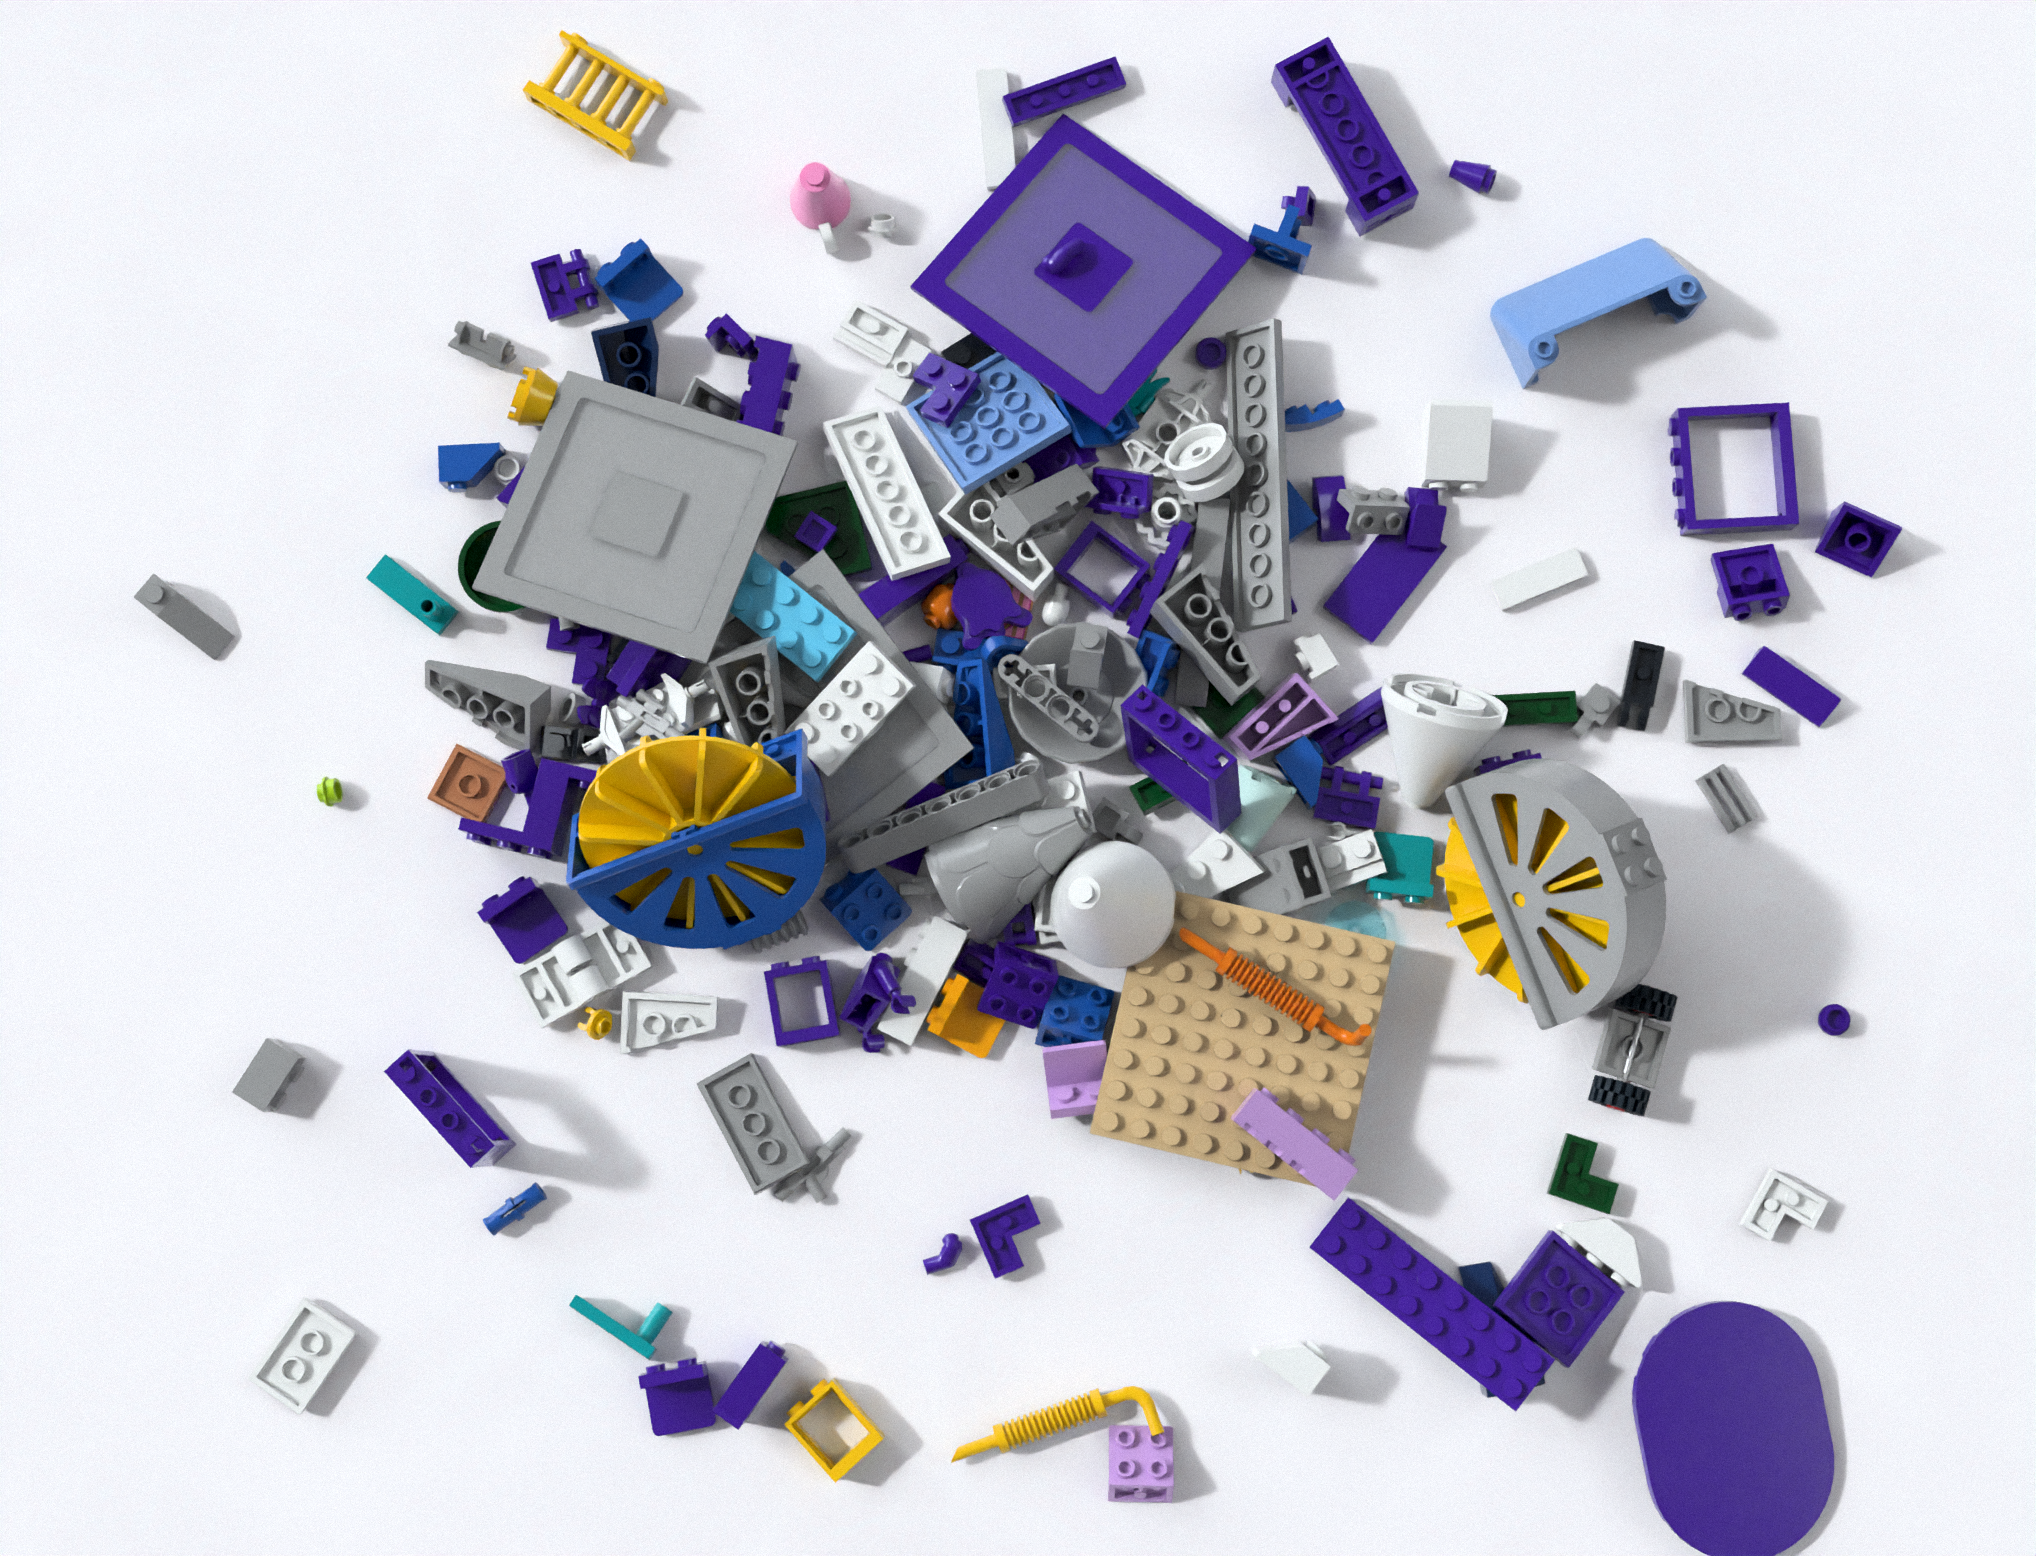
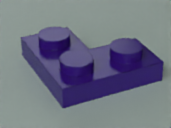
M930 352L912 375L916 383L933 390V393L920 409L922 416L945 428L950 426L981 382L979 374Z
M551 618L546 649L576 654L572 684L583 686L585 681L590 678L606 680L608 667L606 658L610 654L613 634L580 624L578 629L560 631L559 619Z
M1028 1194L970 1219L995 1279L1024 1267L1012 1236L1041 1224Z

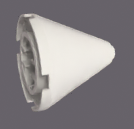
M1395 673L1390 675L1389 682L1387 678L1384 679L1381 696L1401 795L1407 801L1409 807L1424 810L1425 806H1432L1446 788L1451 785L1502 728L1508 712L1503 702L1477 688L1471 687L1470 692L1454 687L1453 680L1431 675Z
M1101 842L1078 852L1060 871L1051 895V918L1060 941L1078 959L1102 968H1127L1151 957L1166 941L1175 921L1173 915L1176 892L1168 871L1151 853L1126 842Z

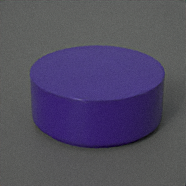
M1209 337L1199 342L1195 352V358L1199 366L1206 370H1214L1224 363L1226 348L1219 339Z

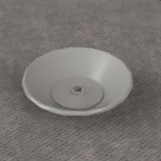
M1077 623L1056 625L1033 637L1018 656L1031 666L1055 664L1057 687L1073 699V694L1077 691L1084 693V699L1075 702L1097 720L1099 734L1095 740L1090 743L1076 741L1025 698H1019L1017 692L1007 685L1009 714L1021 737L1043 756L1069 764L1098 762L1123 749L1126 746L1120 705L1142 684L1145 687L1148 686L1147 671L1136 650L1110 629H1108L1098 690L1067 685L1071 649H1073ZM1015 662L1010 675L1015 674L1020 678L1021 682L1016 685L1022 687L1029 673H1026V676L1022 675L1017 668L1019 663ZM1058 700L1053 703L1051 711L1057 717H1064L1068 714L1070 706L1066 701ZM1077 710L1072 719L1065 723L1066 726L1070 727L1071 722H1074L1079 727L1078 735L1080 736L1084 733L1092 734L1090 729L1092 723L1090 721L1085 724L1081 723L1076 718L1077 715L1081 714Z

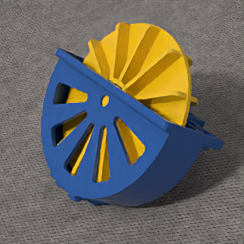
M717 723L685 734L687 736L669 737L652 741L648 735L641 737L640 746L627 751L608 765H601L595 779L590 784L583 798L580 812L572 815L566 883L572 891L576 890L585 903L609 924L629 935L654 944L686 949L723 947L725 950L782 929V924L792 918L812 896L819 884L826 859L824 792L820 779L808 759V737L802 728L761 744L755 742L751 747L724 739Z

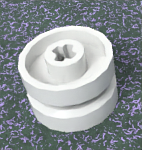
M1207 423L1190 428L1179 435L1165 452L1164 462L1173 477L1177 479L1176 482L1188 500L1206 502L1218 498L1228 492L1244 473V462L1235 447L1232 446V441L1221 425Z

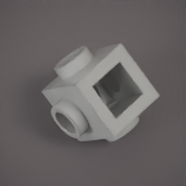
M1020 462L990 480L989 485L1002 498L1009 493L1013 495L1033 485L1034 473L1026 462Z

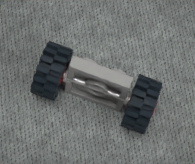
M1638 984L1629 993L1615 1002L1616 1007L1635 1013V1015L1609 1008L1592 1069L1617 1077V1079L1614 1080L1595 1075L1588 1097L1589 1101L1613 1110L1644 1117L1651 1091L1634 1086L1630 1082L1648 1088L1655 1087L1671 1027L1650 1021L1648 1018L1671 1022L1678 998L1676 995L1661 991V989Z

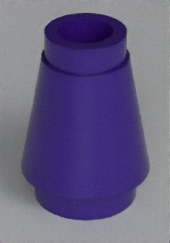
M1455 159L1449 177L1478 194L1482 192L1489 194L1494 184L1497 170L1492 169L1491 165Z

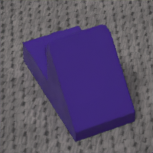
M1408 487L1404 492L1405 502L1410 506L1406 520L1407 548L1438 550L1447 506L1439 505L1438 490Z

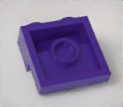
M1773 544L1712 553L1710 561L1718 583L1717 596L1724 618L1733 617L1735 621H1744L1749 619L1754 613L1764 612L1766 616H1775L1786 608L1790 593Z

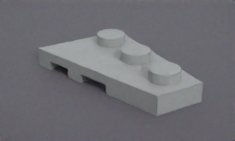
M1686 679L1683 681L1685 743L1782 740L1780 708L1748 698L1733 696L1715 688H1707Z

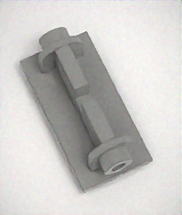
M468 321L457 322L454 328V332L457 335L448 343L449 347L458 350L461 354L471 356L501 371L517 356L514 354L515 346L511 345L510 340H506L491 332L487 335V339L484 340V329Z

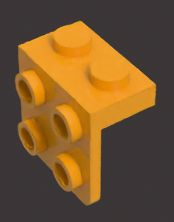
M957 974L955 979L948 978L941 991L945 998L940 1007L933 1006L926 1022L930 1024L928 1031L978 1058H985L1006 1020L978 1011L977 1004L984 989Z

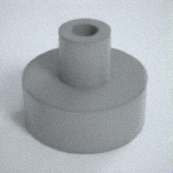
M569 693L560 706L559 720L571 726L578 724L580 719L577 708L581 705H586V699L575 693Z

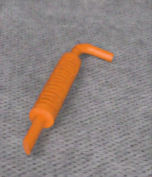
M1183 927L1180 929L1179 936L1183 942L1219 964L1215 972L1221 976L1226 974V979L1232 978V983L1237 981V986L1243 985V990L1248 988L1247 992L1249 994L1254 992V997L1259 995L1258 999L1260 1001L1265 999L1263 1003L1267 1004L1269 1002L1271 1008L1276 1006L1274 1010L1278 1011L1280 1009L1282 1015L1284 1012L1287 1013L1285 1017L1289 1018L1291 1016L1293 1022L1296 1019V1024L1300 1025L1302 1023V1028L1311 1032L1314 1026H1316L1335 1040L1348 1046L1361 1045L1371 1034L1372 1029L1368 1024H1362L1355 1032L1336 1025L1322 1016L1325 1007L1319 1003L1314 1005V1000L1308 1001V996L1303 998V993L1297 994V989L1292 991V986L1286 987V982L1281 984L1282 980L1280 978L1275 980V975L1271 977L1269 971L1264 973L1265 969L1262 968L1260 970L1258 964L1256 967L1253 966L1255 962L1251 961L1249 963L1247 957L1245 960L1242 959L1244 955L1240 954L1238 956V952L1230 947L1224 953L1187 928Z

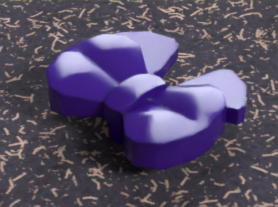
M590 678L585 681L582 686V692L593 700L591 705H581L577 708L578 717L582 724H588L593 728L600 729L602 707L605 705L609 707V703L619 694L616 691L617 686L613 682L597 680L596 678Z

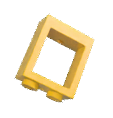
M834 1377L829 1383L825 1379L821 1380L810 1391L813 1397L805 1405L801 1400L797 1402L786 1413L789 1419L784 1425L836 1483L881 1442L885 1434ZM831 1391L837 1395L869 1432L836 1463L831 1460L798 1422Z

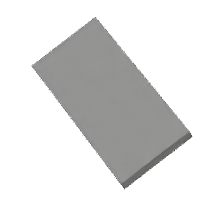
M753 1053L696 1083L754 1195L760 1194L812 1165Z

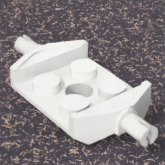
M1202 379L1194 392L1189 394L1175 389H1163L1138 422L1140 428L1129 435L1122 443L1121 448L1132 466V471L1154 474L1155 481L1171 484L1174 477L1164 459L1165 452L1175 439L1164 441L1161 439L1159 431L1165 426H1170L1175 429L1177 438L1190 428L1212 423L1208 412L1202 405L1203 399L1213 388L1210 382L1207 384V380Z
M663 673L661 677L664 682L646 692L654 700L667 708L664 713L659 710L656 715L665 721H671V725L683 733L691 729L694 723L693 704L696 703L694 698L711 689L705 678L689 688H683L682 685L666 673ZM636 697L631 699L642 706L645 704V702L637 700ZM607 705L603 706L599 737L582 744L587 756L604 747L607 750L612 749L621 756L627 751L640 746V738L642 736L636 734L625 743L618 735L635 718L619 706L612 710ZM656 736L651 737L652 741L659 740Z

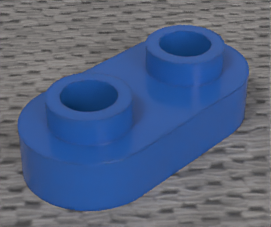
M992 636L985 641L981 649V655L986 659L989 666L998 668V664L1004 656L1009 654L1018 656L1029 642L1007 636ZM1007 663V664L1005 665V668H1007V667H1013V665H1010L1009 663Z

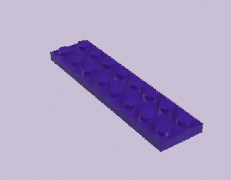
M1349 1197L1309 1247L1515 1412L1555 1361L1544 1350Z

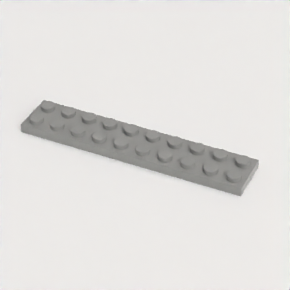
M1276 318L1226 332L1229 438L1233 443L1232 446L1235 447L1244 462V473L1240 480L1230 489L1235 631L1239 632L1292 622L1282 321Z

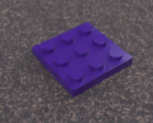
M1548 1230L1492 1306L1562 1366L1569 1368L1625 1291L1577 1250L1568 1245L1553 1230Z

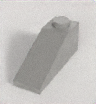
M154 573L134 596L137 601L214 660L218 658L235 637L167 581Z

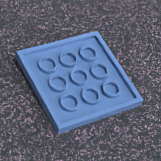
M998 352L968 369L979 374L981 382L948 428L924 418L920 412V409L933 393V390L905 406L908 414L965 495L1072 432L1070 424L1039 382Z

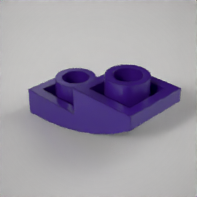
M1342 475L1312 477V508L1317 509V540L1320 542L1351 540V534L1346 530L1349 512L1337 501L1339 489H1346Z

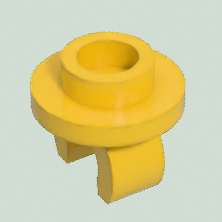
M586 1007L584 1011L590 1013L591 1017L587 1024L579 1022L577 1026L581 1030L586 1031L590 1038L600 1040L612 1028V1015L605 1009L596 1010Z

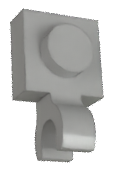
M1595 683L1577 705V711L1582 715L1569 731L1579 739L1585 734L1592 723L1600 728L1620 704V701L1599 684Z
M1105 797L1102 798L1092 813L1096 831L1111 841L1119 834L1128 842L1137 846L1143 837V833L1126 823L1130 814Z

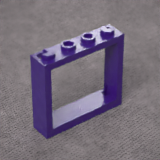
M1789 402L1676 409L1671 418H1669V428L1667 430L1668 435L1673 436V448L1670 449V464L1672 467L1675 466L1676 478H1673L1672 493L1678 499V509H1675L1674 520H1677V527H1680V536L1787 531L1799 525ZM1769 417L1778 516L1696 520L1688 421Z
M1142 684L1120 705L1128 760L1221 834L1242 813L1237 758ZM1149 746L1154 749L1151 753L1146 751ZM1221 756L1228 760L1223 767L1221 762L1218 761Z
M408 1049L384 1071L470 1168L493 1166L516 1145L434 1052ZM430 1060L437 1065L431 1072L425 1067Z

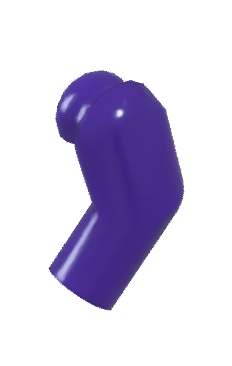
M1074 238L1058 249L1054 255H1046L1042 263L1044 270L1050 271L1051 274L1061 273L1077 255L1085 250L1084 242L1080 238Z
M946 1234L942 1239L944 1245L940 1254L923 1260L927 1275L951 1268L956 1264L962 1252V1242L959 1241L957 1234Z

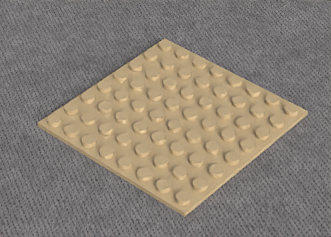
M1175 891L1176 900L1173 915L1175 921L1166 941L1151 957L1139 964L1127 967L1090 1134L1315 1186L1230 1118L1254 1088L1259 1091L1266 1088L1279 1099L1276 1104L1285 1112L1290 1107L1305 1120L1302 1122V1125L1310 1132L1316 1128L1328 1137L1330 1141L1327 1145L1335 1152H1338L1341 1148L1349 1154L1395 941ZM1183 927L1187 928L1224 953L1230 947L1238 952V956L1240 954L1244 955L1242 959L1245 960L1247 957L1249 963L1251 961L1255 962L1253 966L1256 967L1258 964L1260 970L1262 968L1265 969L1264 973L1269 971L1271 977L1273 975L1276 976L1275 980L1280 978L1282 980L1281 984L1286 982V987L1291 985L1292 991L1297 989V994L1303 993V998L1308 996V1001L1314 1000V1005L1319 1003L1325 1007L1322 1016L1336 1025L1355 1032L1362 1024H1368L1372 1029L1371 1034L1361 1045L1348 1046L1335 1040L1316 1026H1314L1311 1032L1302 1028V1023L1300 1025L1296 1024V1019L1293 1022L1291 1016L1289 1018L1285 1017L1287 1013L1284 1012L1282 1015L1280 1009L1278 1011L1274 1010L1276 1006L1271 1008L1269 1002L1267 1004L1263 1003L1265 999L1260 1001L1258 999L1259 995L1254 997V992L1250 994L1247 992L1248 988L1243 990V985L1237 986V981L1232 983V978L1226 979V974L1221 976L1215 972L1219 964L1183 942L1179 936L1180 929Z

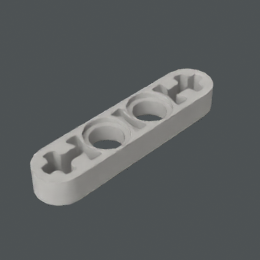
M1009 654L1000 660L998 664L999 676L1007 685L1076 741L1090 743L1096 739L1099 734V725L1093 715L1021 657ZM1015 662L1019 663L1018 671L1026 676L1027 671L1032 673L1024 680L1022 687L1016 685L1021 680L1015 674H1011L1009 677L1005 675L1007 673L1005 668L1007 663L1013 665ZM1035 680L1041 681L1045 685L1044 694L1037 698L1030 696L1027 692L1028 685ZM1058 700H1064L1070 706L1068 714L1064 717H1057L1051 711L1053 703ZM1077 710L1081 714L1077 715L1076 718L1081 723L1085 724L1088 721L1092 723L1090 726L1092 734L1084 733L1080 736L1078 735L1079 727L1074 722H1071L1070 727L1066 726L1065 723L1072 719Z

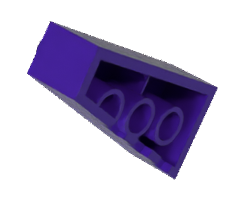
M756 336L754 347H757L759 353L757 361L750 362L747 373L749 375L748 385L751 388L750 391L745 390L742 395L740 414L744 415L743 420H737L736 422L783 436L785 422L781 420L784 410L789 411L793 393L789 392L792 381L797 382L801 364L797 363L792 344Z

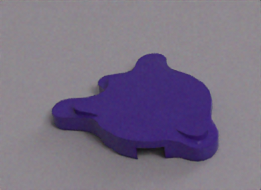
M969 562L961 563L956 568V581L952 591L951 606L956 618L963 627L962 644L966 650H976L983 639H989L992 636H1004L1006 633L1004 623L1020 628L1028 627L1033 619L1032 614L1016 603L1010 587L1001 576L990 570L978 568Z

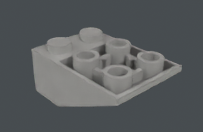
M1312 837L1254 856L1253 858L1266 871L1226 889L1231 904L1278 915L1299 910L1329 900L1332 897Z

